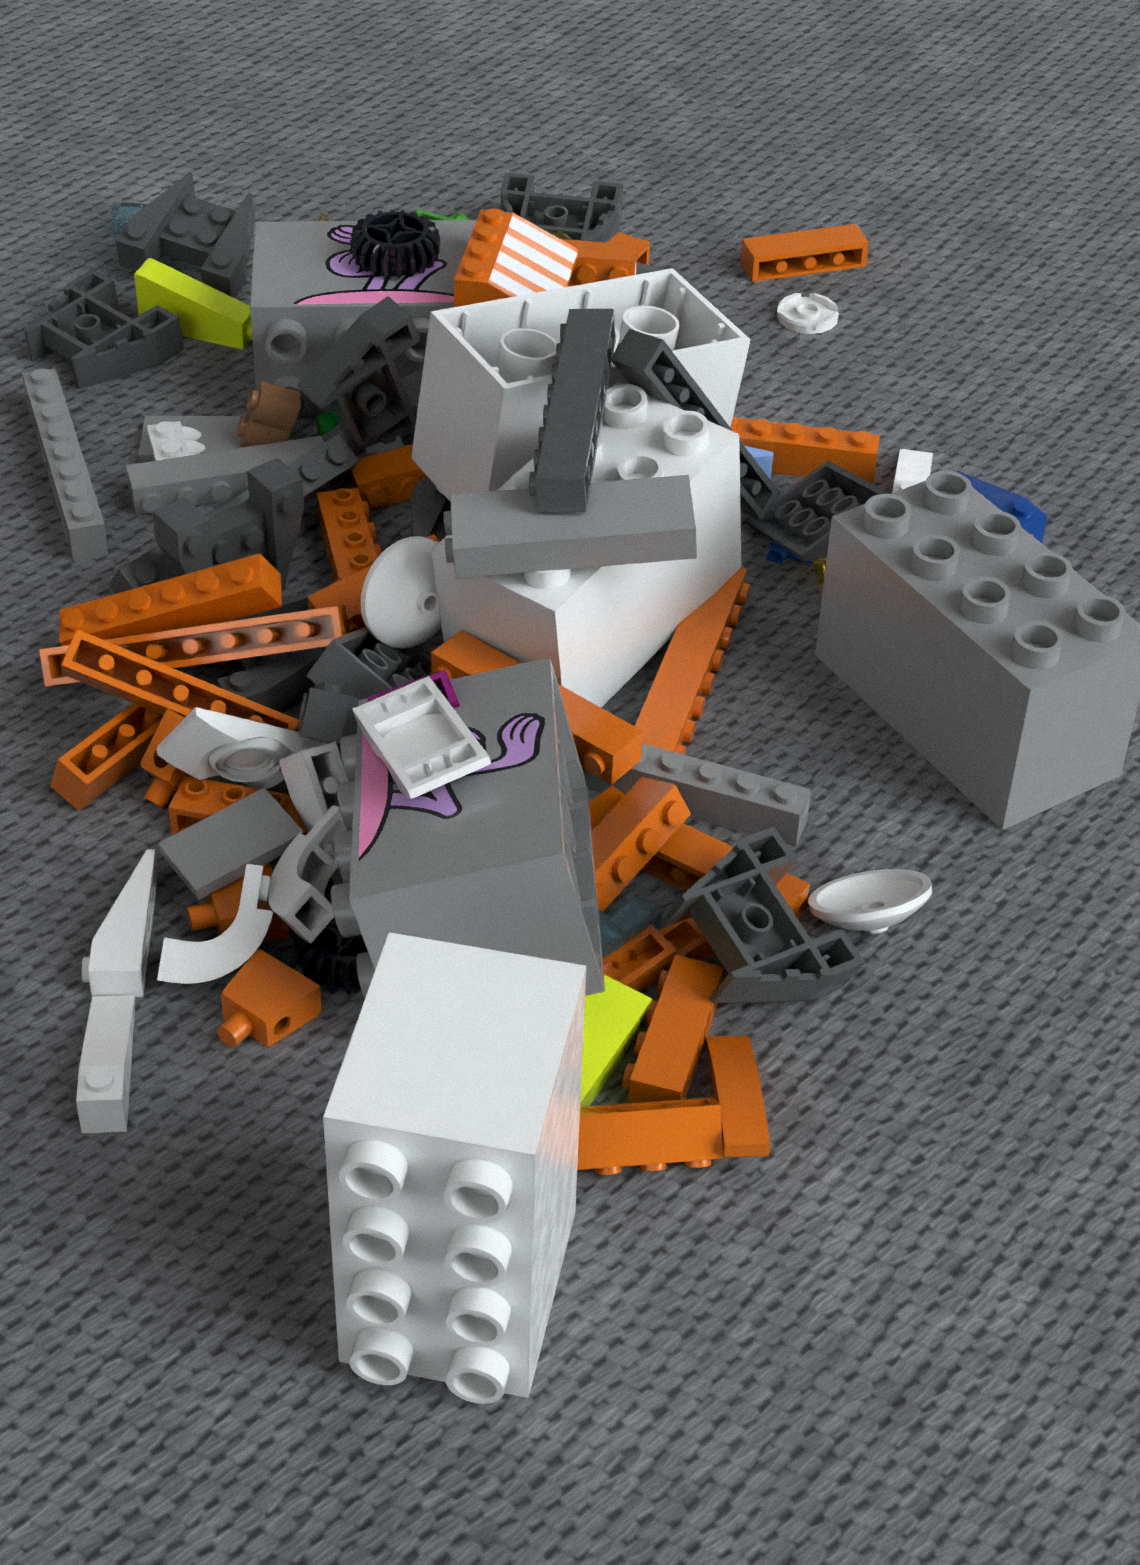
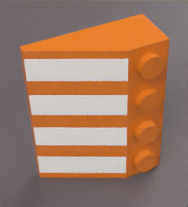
M496 208L481 209L454 278V307L568 287L577 261L578 249L515 213L503 212Z

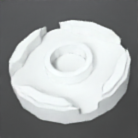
M794 293L784 297L778 303L777 318L780 324L798 333H823L831 330L838 321L839 312L836 303L820 294L810 293L809 297H801L802 293Z

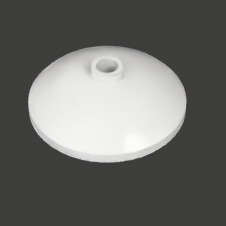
M421 536L404 538L386 548L369 569L361 592V613L368 631L380 642L394 648H410L427 641L442 628L439 613L440 598L436 592L431 550L439 542Z
M882 869L844 876L820 886L811 893L808 898L810 912L825 923L846 930L878 934L886 931L888 927L904 921L920 909L932 894V884L927 875L912 870Z

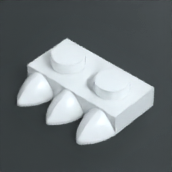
M164 421L147 426V434L154 461L196 455L205 450V445L195 441L202 436L201 432L191 427L182 426L180 421Z

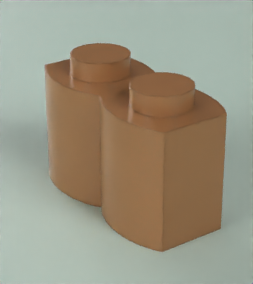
M264 381L259 383L257 390L252 389L246 406L249 411L246 417H240L236 430V436H239L241 439V448L288 441L290 431L296 422L301 407L300 392Z

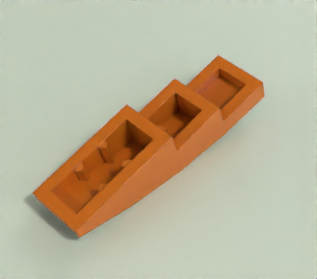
M692 917L663 927L659 931L651 924L603 957L604 975L639 992L657 983L662 970H670L675 955L701 961L715 954Z
M706 1036L712 1097L721 1106L723 1156H769L771 1144L756 1060L749 1036Z

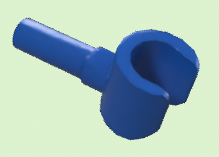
M774 542L770 545V552L766 556V560L782 564L786 558L804 562ZM818 559L806 562L816 564Z

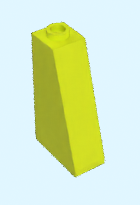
M148 258L134 273L139 316L154 306L159 305L179 317L181 333L184 337L243 350L252 340L249 305L155 259Z
M604 975L605 992L585 996L580 1107L590 1106L639 1032L645 1026L647 1011L652 1002V998Z

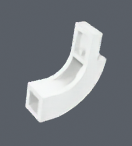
M335 805L326 812L306 836L298 833L278 861L269 882L268 902L271 909L301 938L309 943H312L334 918L332 904L324 897V892L330 877L338 868L334 844L335 834L347 831L340 808Z
M246 863L239 910L234 922L224 933L214 939L203 942L164 938L157 977L158 981L181 984L211 981L229 974L253 955L262 943L273 915L271 910L257 908L258 900L267 901L270 876L262 875L263 866Z

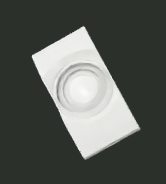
M429 676L352 709L375 755L383 760L398 789L409 799L418 797L491 764L489 755Z
M195 707L157 746V755L174 767L199 780L221 775L223 778L242 782L251 788L262 789L265 787L268 791L276 792L287 790L279 763L280 759L328 743L299 737V732Z

